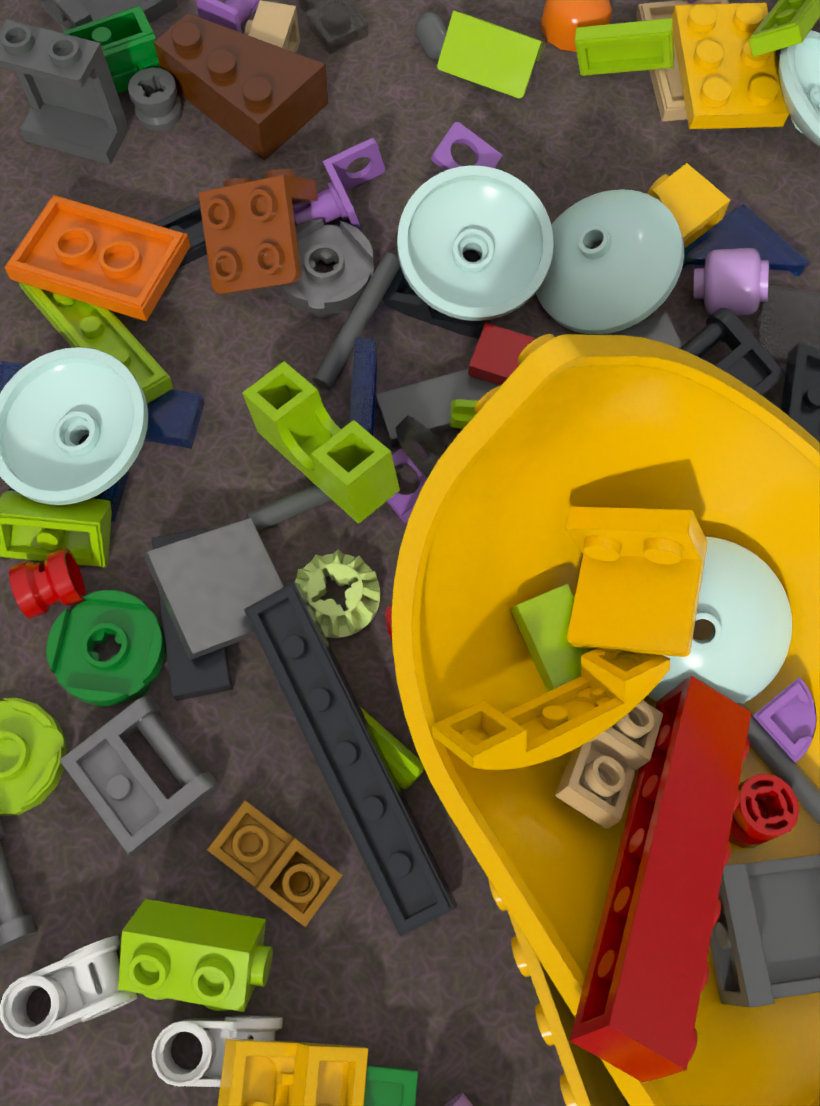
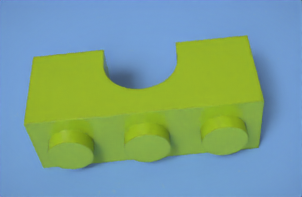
M285 361L242 392L257 432L358 524L400 491L391 451L355 420L340 429L324 408L318 389Z

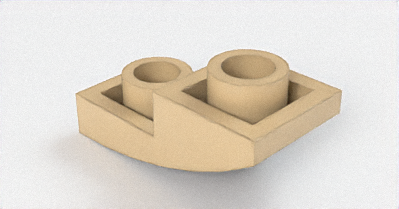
M642 700L612 727L574 749L555 796L606 829L621 821L635 772L651 759L663 713Z

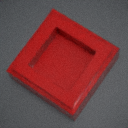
M485 323L469 364L468 375L502 385L519 366L518 357L520 353L535 338Z

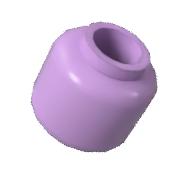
M754 248L711 251L706 257L705 267L694 269V299H704L705 310L709 315H712L719 308H727L735 315L753 314L758 309L759 302L768 301L769 260H761L759 252Z

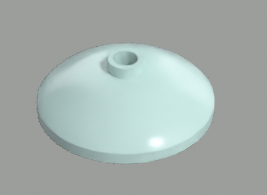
M811 30L802 43L781 49L779 79L783 99L794 126L810 141L820 147V33Z
M469 165L452 168L433 176L422 184L404 208L397 235V251L400 266L414 292L435 310L450 317L470 321L502 317L524 305L537 292L544 281L551 264L554 247L553 231L549 216L536 194L513 175L486 166ZM467 250H474L479 254L480 260L469 262L463 257V253Z
M609 190L593 194L578 201L566 209L551 224L554 243L553 256L547 275L537 290L536 295L542 307L551 318L563 327L575 332L597 335L624 330L641 322L656 311L667 299L675 287L682 270L684 242L675 217L658 199L634 190ZM603 240L600 246L590 249L595 243Z
M90 348L60 349L40 356L28 363L9 380L0 393V477L21 495L36 502L51 505L78 503L109 489L132 466L143 446L146 436L148 408L144 392L138 380L119 360L105 352ZM89 434L88 438L79 445L80 439L84 435Z
M705 536L708 544L696 621L706 619L712 622L714 627L713 633L705 640L693 638L691 653L687 657L664 655L670 659V670L647 695L657 702L688 677L693 676L735 703L743 704L764 690L779 672L789 651L792 636L790 604L786 592L775 573L762 559L748 549L725 539Z

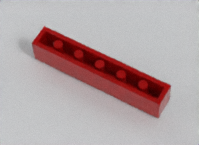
M693 676L688 677L656 702L655 709L663 713V718L651 759L639 768L569 1040L642 1083L687 1070L688 1062L691 1060L697 1046L696 1016L700 994L709 978L708 950L712 928L716 924L721 911V901L718 895L723 868L726 866L731 855L732 847L728 840L733 813L741 799V790L738 788L742 763L750 749V741L747 739L752 712Z

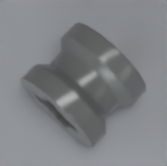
M153 67L143 69L134 74L129 81L128 90L131 101L135 105L136 116L140 124L149 130L156 131L166 130L176 125L181 119L183 110L180 99L177 96L174 77L164 69Z

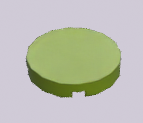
M17 697L3 699L4 701H0V816L20 815L41 804L58 786L65 769L59 760L67 754V741L59 722L38 704Z

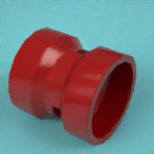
M67 548L49 553L44 564L42 562L35 564L28 560L9 568V581L13 595L20 610L29 619L46 614L57 601L69 606L85 600L83 597L86 596V588L83 576L73 554Z
M757 774L738 785V788L741 790V799L733 813L728 840L731 844L741 848H754L790 832L796 825L800 811L798 799L792 788L781 778L771 774Z

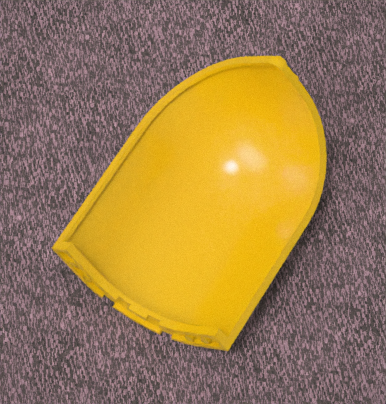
M546 334L538 337L523 349L518 357L519 366L502 385L487 392L477 402L474 408L476 415L446 449L423 485L408 519L399 550L393 586L391 617L395 671L404 715L416 751L446 811L574 1017H576L639 769L635 772L621 821L606 829L555 796L573 750L551 760L523 768L509 770L472 768L432 736L431 727L432 724L482 701H486L501 713H505L547 693L510 609L565 584L569 585L575 598L583 553L565 529L570 506L693 510L705 536L736 543L757 555L771 568L781 582L790 604L792 614L791 642L785 661L774 679L764 690L743 704L754 715L797 678H802L813 696L817 722L814 737L808 750L796 763L820 788V442L773 403L715 365L666 343L625 335L564 334L554 337L553 334ZM706 619L695 621L693 638L697 640L708 639L713 633V623ZM648 696L643 699V701L655 708L656 701ZM751 748L742 763L739 785L757 774L774 775ZM798 802L800 810L798 821L790 832L754 848H741L731 844V855L726 866L820 854V825ZM709 946L707 961L710 965L708 981L700 994L695 1029L698 1035L697 1046L691 1060L688 1062L687 1070L642 1083L602 1060L630 1106H820V992L774 999L775 1004L750 1008L721 1004Z

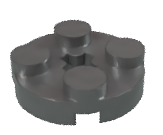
M324 219L309 220L295 226L301 277L296 283L278 286L282 295L293 306L306 311L311 317L317 319L327 318L333 313L343 312L355 306L374 273L373 249L367 237L355 226L340 221V227L324 225ZM322 260L326 265L332 262L336 264L331 272L319 273L316 272L315 263Z

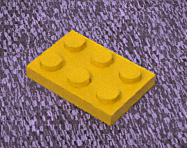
M767 3L675 5L671 18H673L674 42L689 129L784 126L789 112L783 99L779 79L777 51L753 57L749 43L751 35L769 14Z

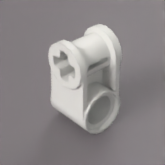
M118 936L105 938L66 955L62 958L63 960L13 982L3 994L0 1004V1019L5 1029L16 1037L26 1039L54 1034L78 1022H85L104 1015L137 999L138 997L135 992L118 990L120 963L116 951L121 946ZM42 987L51 998V1008L46 1019L37 1025L29 1019L26 1004L32 992Z
M239 1015L225 1016V1018H189L172 1023L163 1029L155 1040L152 1050L153 1067L158 1077L170 1085L179 1087H220L226 1038L251 1039L252 1036L258 1040H275V1031L282 1028L283 1017ZM180 1032L193 1033L202 1044L203 1054L201 1062L195 1069H183L175 1064L172 1058V1043Z

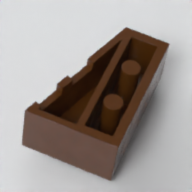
M185 14L153 42L160 68L168 71L174 77L177 93L264 161L328 104L326 64L192 14Z

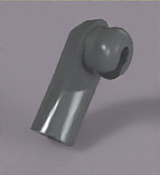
M426 12L417 19L415 26L416 36L426 55L433 60H439L447 29L438 14Z

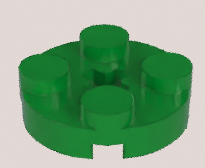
M117 590L93 592L84 596L83 598L86 601L77 604L71 611L66 608L53 623L46 646L47 661L51 671L55 673L58 682L76 699L96 706H114L128 700H137L143 697L148 692L151 683L158 677L166 656L164 632L157 616L136 596ZM114 634L116 635V643L121 646L120 651L117 655H112L110 660L102 661V657L98 653L93 652V648L96 643H105L108 635Z

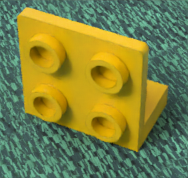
M570 506L565 529L582 551L583 558L567 634L568 642L573 647L687 657L691 653L708 544L693 510Z

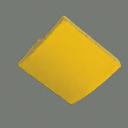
M226 1038L218 1106H364L368 1048L293 1041Z

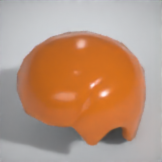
M546 0L540 29L549 43L561 50L577 53L575 45L576 28L610 24L613 10L609 0Z

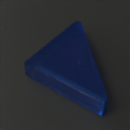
M742 204L684 249L682 268L689 264L705 265L707 255L711 251L719 249L754 248L759 252L761 260H769V270L790 271L795 276H800L804 273L810 261Z

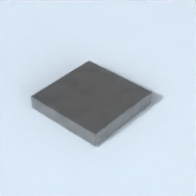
M251 518L148 551L145 557L147 566L189 660L255 636L256 634L244 609L284 587Z

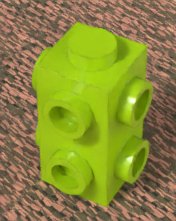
M145 899L122 930L118 990L140 993L147 998L155 1000L168 998L202 1004L216 1011L235 1010L244 1012L255 987H265L271 969L273 949L271 946L264 945L266 919Z

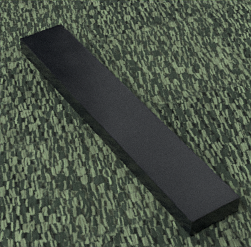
M292 582L245 608L244 611L400 937L454 910L458 905L300 584Z

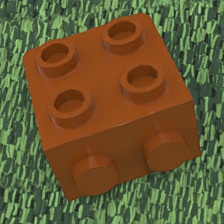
M276 169L265 172L264 179L253 181L252 178H234L223 181L224 187L198 192L211 285L216 293L230 294L293 284L299 281L301 266L293 206L318 201L315 180L295 177L294 169Z

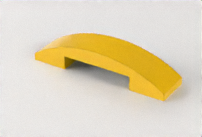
M594 649L581 655L580 677L505 713H501L486 701H482L432 724V736L472 768L509 770L539 764L580 747L626 716L670 670V659L664 655Z

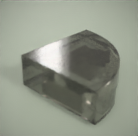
M407 415L395 427L396 434L402 448L412 463L428 478L437 461L446 451L447 443L413 416Z

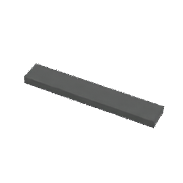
M668 313L644 319L621 331L600 334L643 337L663 342L676 348L683 346ZM468 369L376 394V404L390 445L395 447L458 429L451 427L449 423L451 402L455 399L480 400L487 392L500 385L468 375Z

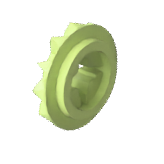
M337 549L333 554L324 556L315 554L310 563L303 569H298L295 582L300 584L325 637L342 638L353 635L365 628L374 618L380 604V586L375 571H372L360 555L354 557L344 554ZM329 575L331 581L335 580L338 586L351 585L345 591L347 611H343L341 605H337L332 598L325 601L320 599V597L327 593L325 585L326 576Z

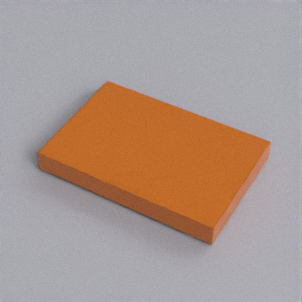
M53 195L4 268L11 280L147 321L191 245L188 234Z

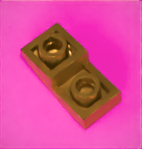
M246 800L240 804L207 847V851L253 885L256 890L304 927L308 925L343 876Z

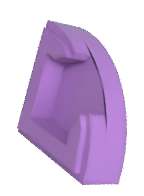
M801 677L797 678L753 715L795 763L806 753L816 730L817 714L813 696Z

